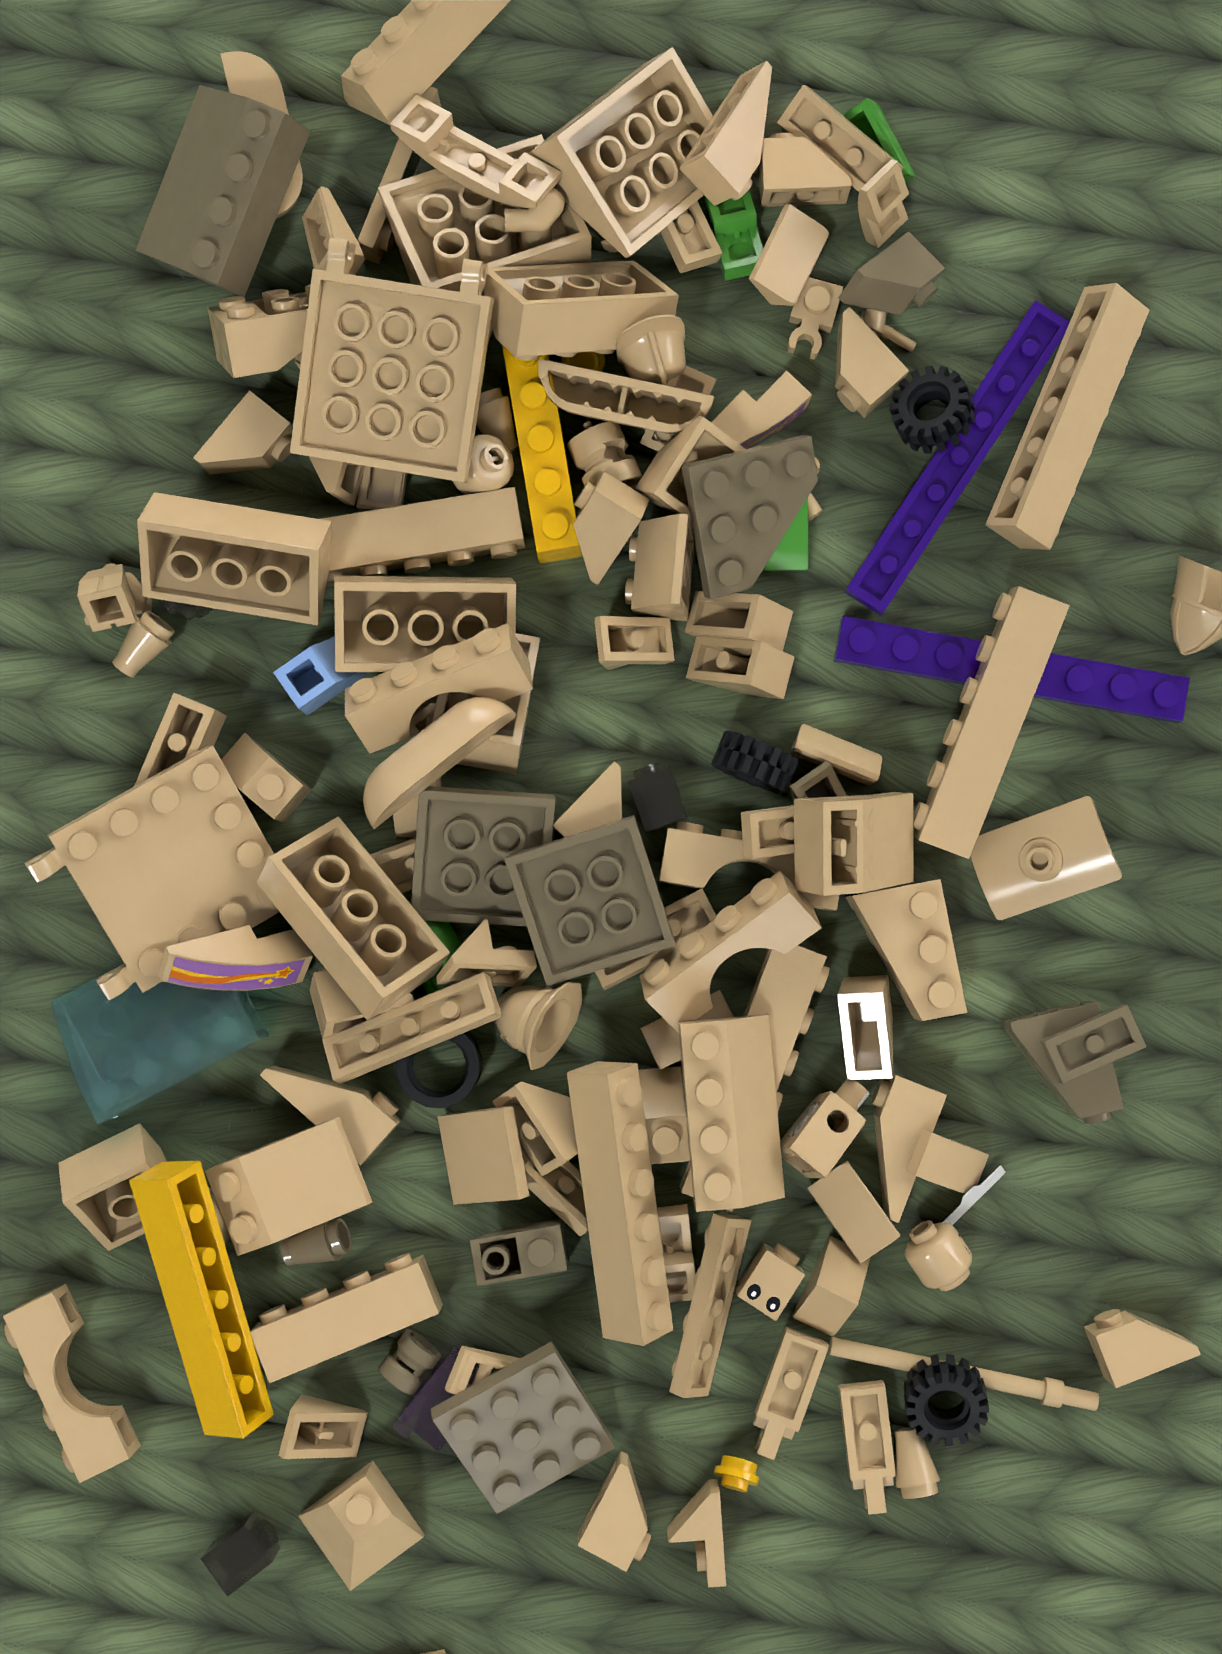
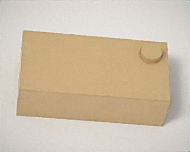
M339 816L268 857L256 882L367 1021L432 978L450 954L446 946Z

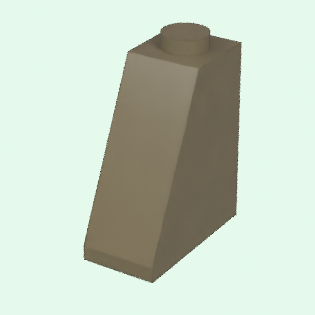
M1084 1001L1001 1020L1003 1030L1069 1115L1079 1119L1083 1118L1085 1124H1092L1110 1120L1112 1118L1110 1112L1124 1109L1113 1062L1061 1084L1058 1082L1040 1040L1101 1014L1098 1002Z

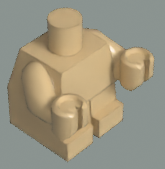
M106 564L101 569L88 571L79 581L77 597L85 614L84 621L86 625H90L93 632L112 628L113 623L117 627L136 623V614H142L146 610L152 611V599L142 597V584L132 573L125 572L122 564Z

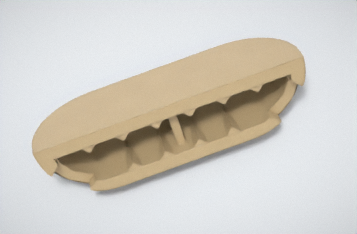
M241 51L220 53L229 93L248 97L288 114L281 81L275 70L265 60L251 53ZM300 160L276 219L289 212L300 196L303 182Z
M539 359V378L549 399L559 408L585 417L659 433L676 434L684 430L697 417L703 416L705 418L715 398L712 395ZM550 373H552L555 393L550 385Z
M474 697L465 699L451 707L381 762L370 774L363 795L365 814L373 829L377 828L516 717V713L506 704L493 698Z

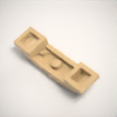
M417 94L390 123L391 130L409 148L434 168L464 187L504 204L522 208H537L562 178L561 171L526 152L516 160L453 125L451 112Z

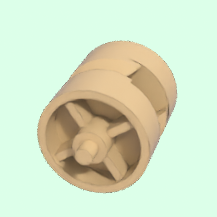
M591 421L584 423L585 430L567 443V449L576 469L585 470V474L582 477L584 486L587 482L596 485L605 471L630 488H635L642 478V473L634 456L625 454L628 443L620 425L613 422H604L593 426Z

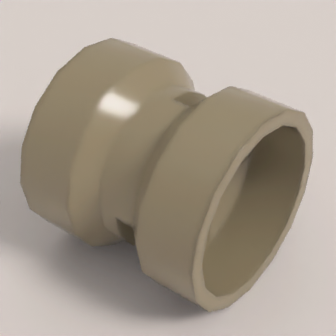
M406 1329L397 1342L398 1349L394 1354L387 1355L378 1369L384 1378L396 1388L409 1395H414L423 1382L422 1375L426 1370L434 1368L440 1360L441 1354L422 1335Z

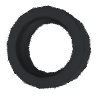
M468 1031L448 1039L461 1049L466 1061L465 1073L461 1081L451 1089L432 1091L418 1081L413 1069L416 1053L396 1061L395 1072L400 1087L411 1100L429 1108H446L458 1104L474 1090L481 1076L482 1056L478 1043Z

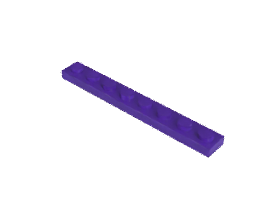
M1035 300L972 396L975 410H973L975 420L974 423H968L970 432L967 436L959 433L960 443L955 447L951 441L945 443L947 451L939 453V450L936 451L844 593L881 616L1063 339L1070 323L1068 320Z
M843 616L840 621L833 662L964 685L969 677L975 679L981 664L980 661L976 660V654L981 641ZM1051 653L1034 698L1179 723L1184 719L1190 678Z

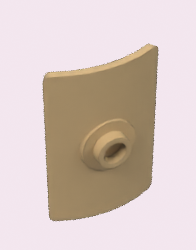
M1090 796L1079 798L978 835L971 853V859L978 880L997 920H1003L1120 880L1122 877L1121 870L1102 828L1095 803Z

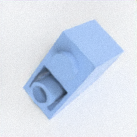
M334 636L310 646L273 673L297 708L308 716L370 672H335Z

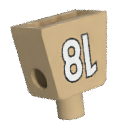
M846 1079L836 1093L829 1091L818 1094L780 1140L781 1157L806 1178H826L866 1122V1119L857 1112L869 1095L866 1088L855 1080ZM828 1115H830L834 1121V1126L832 1130L830 1129L827 1123Z

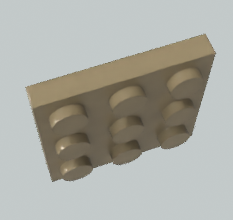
M428 786L419 793L411 905L424 921L481 924L484 919H487L491 925L526 926L504 858L505 856L552 842L555 796L553 794Z
M634 815L505 856L504 860L546 986L676 946Z
M552 1341L431 1408L433 1422L496 1514L615 1448L611 1434Z

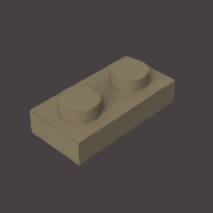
M1125 1004L1040 1040L1054 1074L1061 1084L1146 1048V1044L1128 1005Z

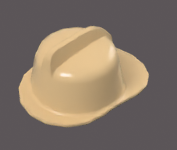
M675 315L648 317L634 323L620 334L616 342L617 360L620 364H623L630 378L666 386L668 380L675 378L686 368L684 348L685 325L682 319Z

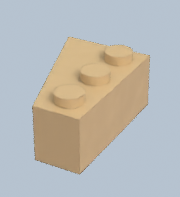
M941 879L845 897L851 908L855 911L866 931L867 937L877 950L887 968L889 976L914 1019L926 1021L967 1013Z

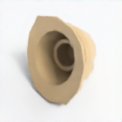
M566 982L555 989L548 986L544 988L535 985L513 987L502 994L497 1000L502 1017L494 1020V1023L497 1025L500 1037L505 1043L526 1054L531 1070L541 1068L555 1056L577 1022L583 1001L581 983Z

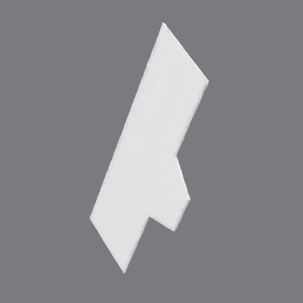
M1000 1165L981 1185L973 1186L962 1197L961 1204L943 1222L953 1225L1006 1173L1003 1167Z

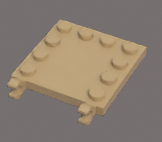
M330 237L326 271L313 269L290 453L468 483L494 298L481 295L486 282L488 265L483 264L482 261L464 259L460 292L350 275L349 271L355 257V244L349 243L348 240Z
M213 745L206 746L48 834L47 836L54 847L25 863L37 883L53 875L63 866H66L124 962V964L96 979L108 1000L123 993L134 982H136L142 993L161 983L158 970L166 946L250 925L252 929L279 913V910L256 883L268 857L274 853Z

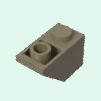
M560 1217L517 1224L470 1239L477 1286L568 1270L569 1259L563 1223Z

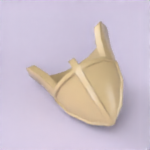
M1178 555L1177 574L1171 595L1173 600L1170 609L1173 638L1180 654L1187 656L1203 650L1222 639V572Z

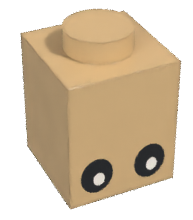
M763 1242L735 1286L737 1296L777 1321L805 1276L801 1266L797 1265L800 1257L779 1243L773 1249Z

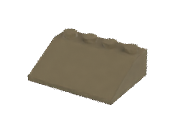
M199 85L135 251L232 294L245 297L310 130L285 112L248 97Z

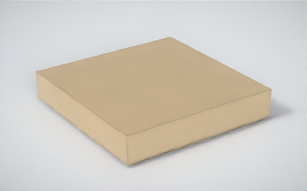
M513 1106L448 1113L437 1116L453 1205L519 1200L530 1196Z

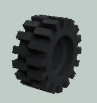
M933 366L925 367V375L920 376L917 369L911 372L913 380L910 383L905 378L898 383L902 392L893 391L891 397L894 403H889V411L902 441L905 444L909 443L910 448L918 452L919 448L922 447L924 454H932L933 446H937L939 453L947 451L946 442L951 441L954 447L960 443L959 433L965 436L968 435L970 432L968 423H974L975 420L973 412L975 406L964 379L961 380L960 375L953 370L950 374L947 367L940 366L938 374H936ZM937 399H943L948 402L947 409L939 417L928 421L917 419V412L926 403Z
M724 731L711 765L717 770L723 771V773L733 776L740 781H745L752 786H758L763 790H770L776 794L785 795L799 761L797 758L792 757L793 755L783 752L780 748L772 747L764 741L760 742L753 737L744 736L741 733Z
M938 1354L930 1356V1365H927L924 1359L917 1362L918 1372L911 1368L907 1373L908 1381H904L903 1386L905 1410L911 1428L916 1427V1434L922 1439L928 1433L929 1442L935 1445L938 1444L939 1437L944 1438L945 1446H953L952 1438L959 1437L961 1444L969 1442L967 1432L976 1437L981 1433L980 1424L985 1426L988 1421L987 1412L989 1413V1404L983 1378L980 1377V1371L975 1366L970 1369L969 1361L961 1358L960 1362L956 1364L955 1357L951 1354H946V1362H939ZM944 1390L955 1391L963 1396V1401L958 1406L950 1409L935 1408L928 1402L930 1396Z

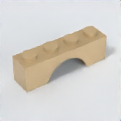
M508 623L496 628L484 629L472 638L454 645L442 646L432 654L412 662H402L392 670L375 677L356 681L352 686L345 688V717L370 754L410 738V721L414 712L422 703L436 695L449 692H463L477 697L493 698L502 702L533 690L530 662Z
M678 822L677 829H667L659 883L703 889L711 876L721 867L734 862H752L764 866L774 875L781 870L795 885L794 853L749 859L743 855L741 831L721 829L720 836L703 834L704 826L687 822ZM800 891L813 905V908L828 911L837 910L839 895L822 896Z
M781 870L771 878L761 880L753 887L751 893L735 905L722 909L717 914L715 920L700 931L687 935L676 949L664 958L656 959L648 965L644 973L640 975L645 1000L679 1033L678 1022L697 1020L713 1008L710 997L711 980L717 968L727 958L737 952L751 948H768L787 954L822 927L813 905L800 891L795 890V885Z
M64 1284L5 1314L3 1318L6 1322L4 1326L6 1338L13 1348H18L25 1364L23 1367L24 1377L30 1388L37 1390L44 1405L42 1408L44 1421L51 1431H56L63 1447L61 1450L62 1459L68 1471L75 1473L79 1483L130 1459L141 1445L123 1406H105L86 1399L79 1393L70 1379L67 1367L68 1350L74 1336L84 1325V1321L67 1285Z

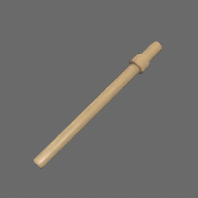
M831 1337L829 1355L907 1372L911 1368L918 1372L917 1362L924 1359L927 1365L931 1364V1357ZM976 1367L980 1371V1377L984 1380L985 1388L1039 1399L1041 1405L1060 1408L1063 1404L1096 1411L1099 1405L1098 1393L1065 1386L1062 1380L1044 1377L1040 1381Z

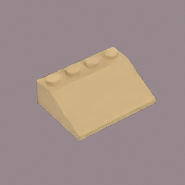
M671 47L641 65L529 153L531 156L561 171L562 178L554 188L561 192L564 201L627 258L703 196V193L679 167L713 115L674 48Z
M541 134L498 148V150L518 160L524 152L531 155L529 152L541 144L544 138ZM437 169L378 187L380 199L410 282L413 285L460 292L464 259L482 261L483 264L488 265V268L591 263L592 236L583 218L566 202L561 215L545 232H505V209L527 208L504 204L480 195L452 180Z

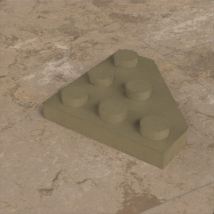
M801 435L682 465L704 597L715 599L753 587L818 481L812 436Z

